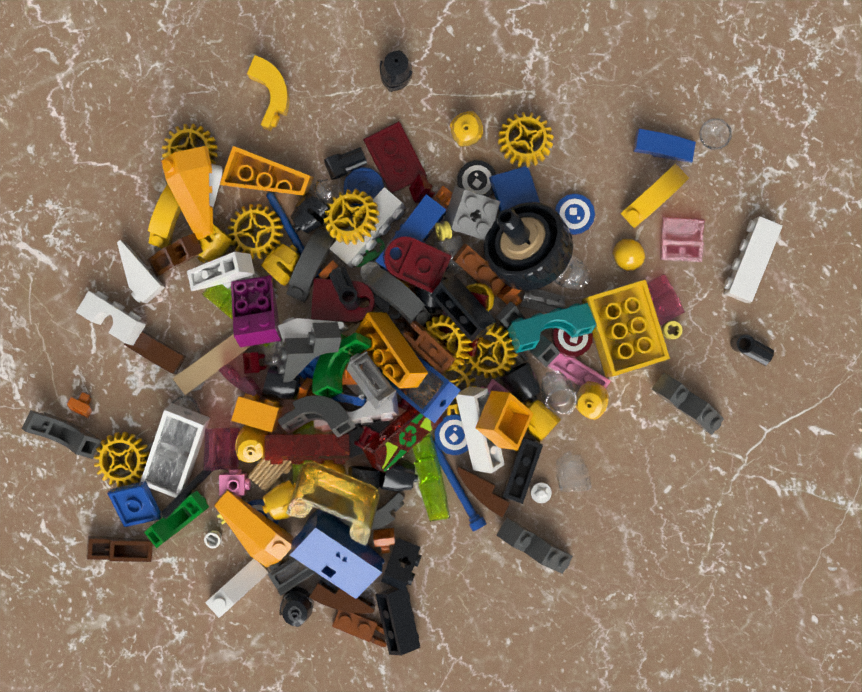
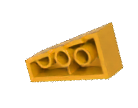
M233 146L221 177L220 185L305 196L309 192L314 177Z
M368 312L355 331L371 339V347L361 352V354L367 351L374 364L383 370V374L398 388L418 387L428 374V371L387 313Z

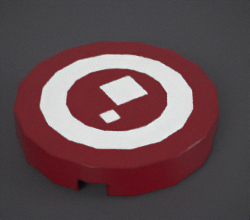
M554 328L552 331V343L560 354L565 357L576 358L583 355L590 349L593 342L592 332L572 338L564 330Z

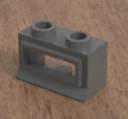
M290 554L287 555L288 560L281 563L279 561L270 566L271 571L267 574L280 596L315 574L313 570L290 556Z

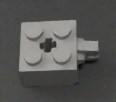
M455 186L443 221L449 222L451 230L485 240L486 234L497 219V210L501 201Z

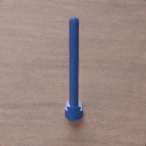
M270 191L266 194V197L276 215L281 219L280 222L301 256L305 247L275 194Z
M431 441L429 446L470 518L468 519L472 531L480 529L487 524L484 517L476 513L441 449H439L435 441Z

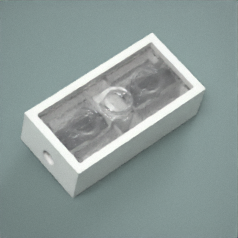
M171 403L163 412L140 482L146 481L149 488L176 498L188 485L210 418Z

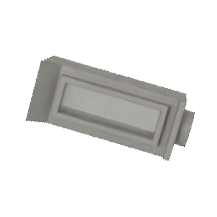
M367 351L361 355L357 353L349 359L347 371L375 409L380 407L383 400L388 398L390 401L393 399L397 390L391 387L368 356Z

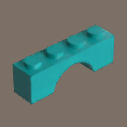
M575 303L566 309L556 308L547 314L537 313L528 319L518 318L512 321L508 329V335L512 339L515 353L534 349L540 341V333L545 329L558 328L567 332L572 338L590 334L597 324L588 303L581 305L580 303Z

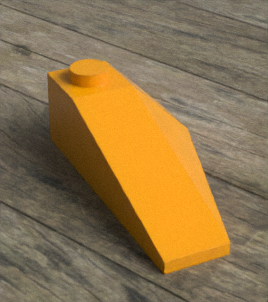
M201 146L174 152L161 161L165 178L192 232L195 233L198 240H202L213 233V207L209 205V193H212V186H209V173H212V164L207 146Z
M228 489L214 504L249 555L265 567L281 561L291 549L293 536Z

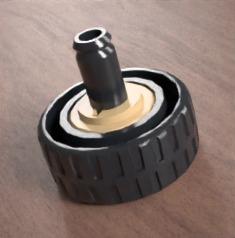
M539 202L521 203L502 210L493 222L484 240V255L487 264L502 282L517 290H535L552 283L567 268L573 254L572 234L568 226L554 209Z

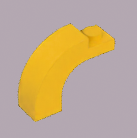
M254 55L247 75L251 80L261 83L269 89L270 104L261 122V126L263 129L271 132L272 128H276L279 123L280 116L278 114L287 116L290 104L289 91L278 69L267 60Z
M675 163L620 214L633 228L637 227L671 197L689 177Z
M168 184L159 197L148 228L150 232L148 243L161 249L171 245L175 224L182 211Z

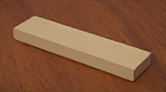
M231 335L172 379L186 396L252 346L240 348L234 335Z

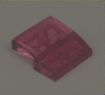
M662 217L660 259L702 262L705 220Z
M665 274L647 282L660 325L685 313Z
M224 365L219 369V372L238 389L253 396L262 393V390L251 376H244L242 378L232 365Z
M205 428L203 470L238 469L239 459L236 454L235 443L240 428Z

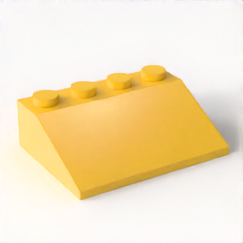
M646 280L582 299L583 304L588 303L597 324L592 333L605 377H614L670 359Z

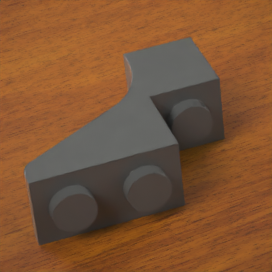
M338 322L312 323L311 332H308L307 338L284 339V346L280 347L281 361H278L277 366L278 374H282L283 382H291L315 357L339 351L341 334Z
M663 373L652 387V390L659 397L676 407L709 434L713 435L720 428L724 418L708 402L691 393L682 383L671 376Z
M506 518L497 533L499 538L512 547L523 551L541 565L561 574L568 568L573 557L509 518Z

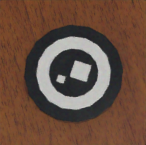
M482 160L470 161L460 169L457 175V186L490 197L494 192L489 177L496 175V172L489 163Z

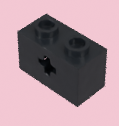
M398 538L381 582L403 591L407 584L411 585L415 576L412 570L414 566L418 567L422 557L419 554L421 547Z

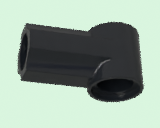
M361 147L342 155L335 154L324 159L331 180L341 178L347 175L349 171L368 164Z
M338 267L329 273V277L340 302L345 309L355 310L360 305V297L346 268ZM348 295H354V299L352 301H345V298Z
M738 334L731 339V347L735 352L742 353L764 366H767L774 356L775 350L756 341L750 335ZM742 338L746 341V346L743 349L739 346Z

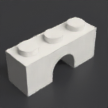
M88 291L76 313L99 325L102 324L107 316L111 315L113 325L108 333L126 344L134 345L146 325L140 321L141 317L132 311L127 313L124 311L125 307L116 301L111 303L107 300L109 297L100 291H97V293Z

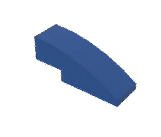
M638 129L636 131L633 152L692 163L696 142L674 135Z

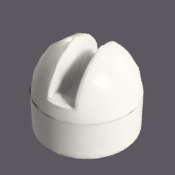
M216 530L208 532L204 538L206 546L209 548L218 547L222 542L221 533Z

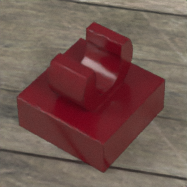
M418 174L409 187L415 203H420L426 194L431 198L436 194L434 191H431L432 184L428 182L426 175Z
M258 352L243 353L244 374L260 373V370L266 369V366L259 365V359L266 358V355H258Z

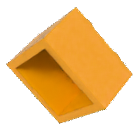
M491 391L475 428L499 448L518 450L533 412L511 393Z
M245 393L243 396H238L231 421L269 432L277 430L279 425L278 419L281 418L284 406L279 405L280 401L270 398L265 399V401L260 400V396L253 393Z

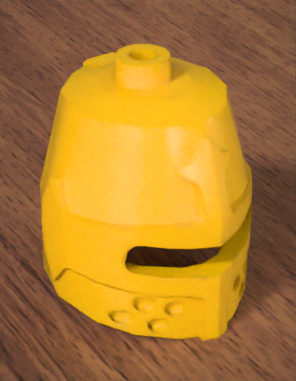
M474 111L463 112L457 115L450 123L452 137L460 147L476 144L482 138V122Z
M213 224V233L202 240H198L203 252L198 255L197 259L205 263V261L210 262L220 258L228 250L233 239L229 238L228 234Z
M281 244L268 254L261 266L280 284L286 286L300 258V255L296 252L298 249L292 244L290 247Z
M586 381L576 394L574 406L585 417L596 420L605 412L608 406L609 394L606 388L598 382Z
M538 399L532 403L528 401L524 405L533 412L527 430L540 443L561 419L549 406Z
M248 425L243 426L237 435L235 443L238 459L244 462H255L260 458H264L269 446L268 431Z
M290 480L277 485L263 496L265 505L262 506L265 514L269 513L273 520L286 519L291 517L292 514H297L306 509Z

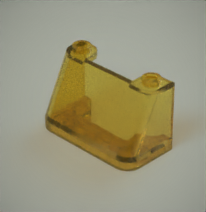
M310 461L302 465L288 496L286 514L295 518H304L308 516L312 507L352 522L349 530L352 540L366 546L371 535L379 501V492L376 487Z

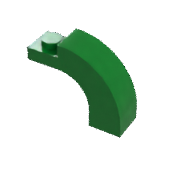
M356 332L348 337L341 334L339 351L322 354L317 361L312 382L313 394L332 398L342 393V376L349 359L355 354L370 348L371 339Z
M195 491L167 519L161 518L144 532L156 549L209 508L205 497L199 494L198 491Z

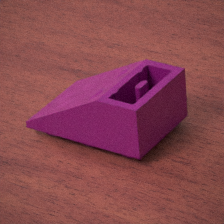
M268 275L231 282L233 335L240 348L281 341V334L278 328L280 321L272 276Z

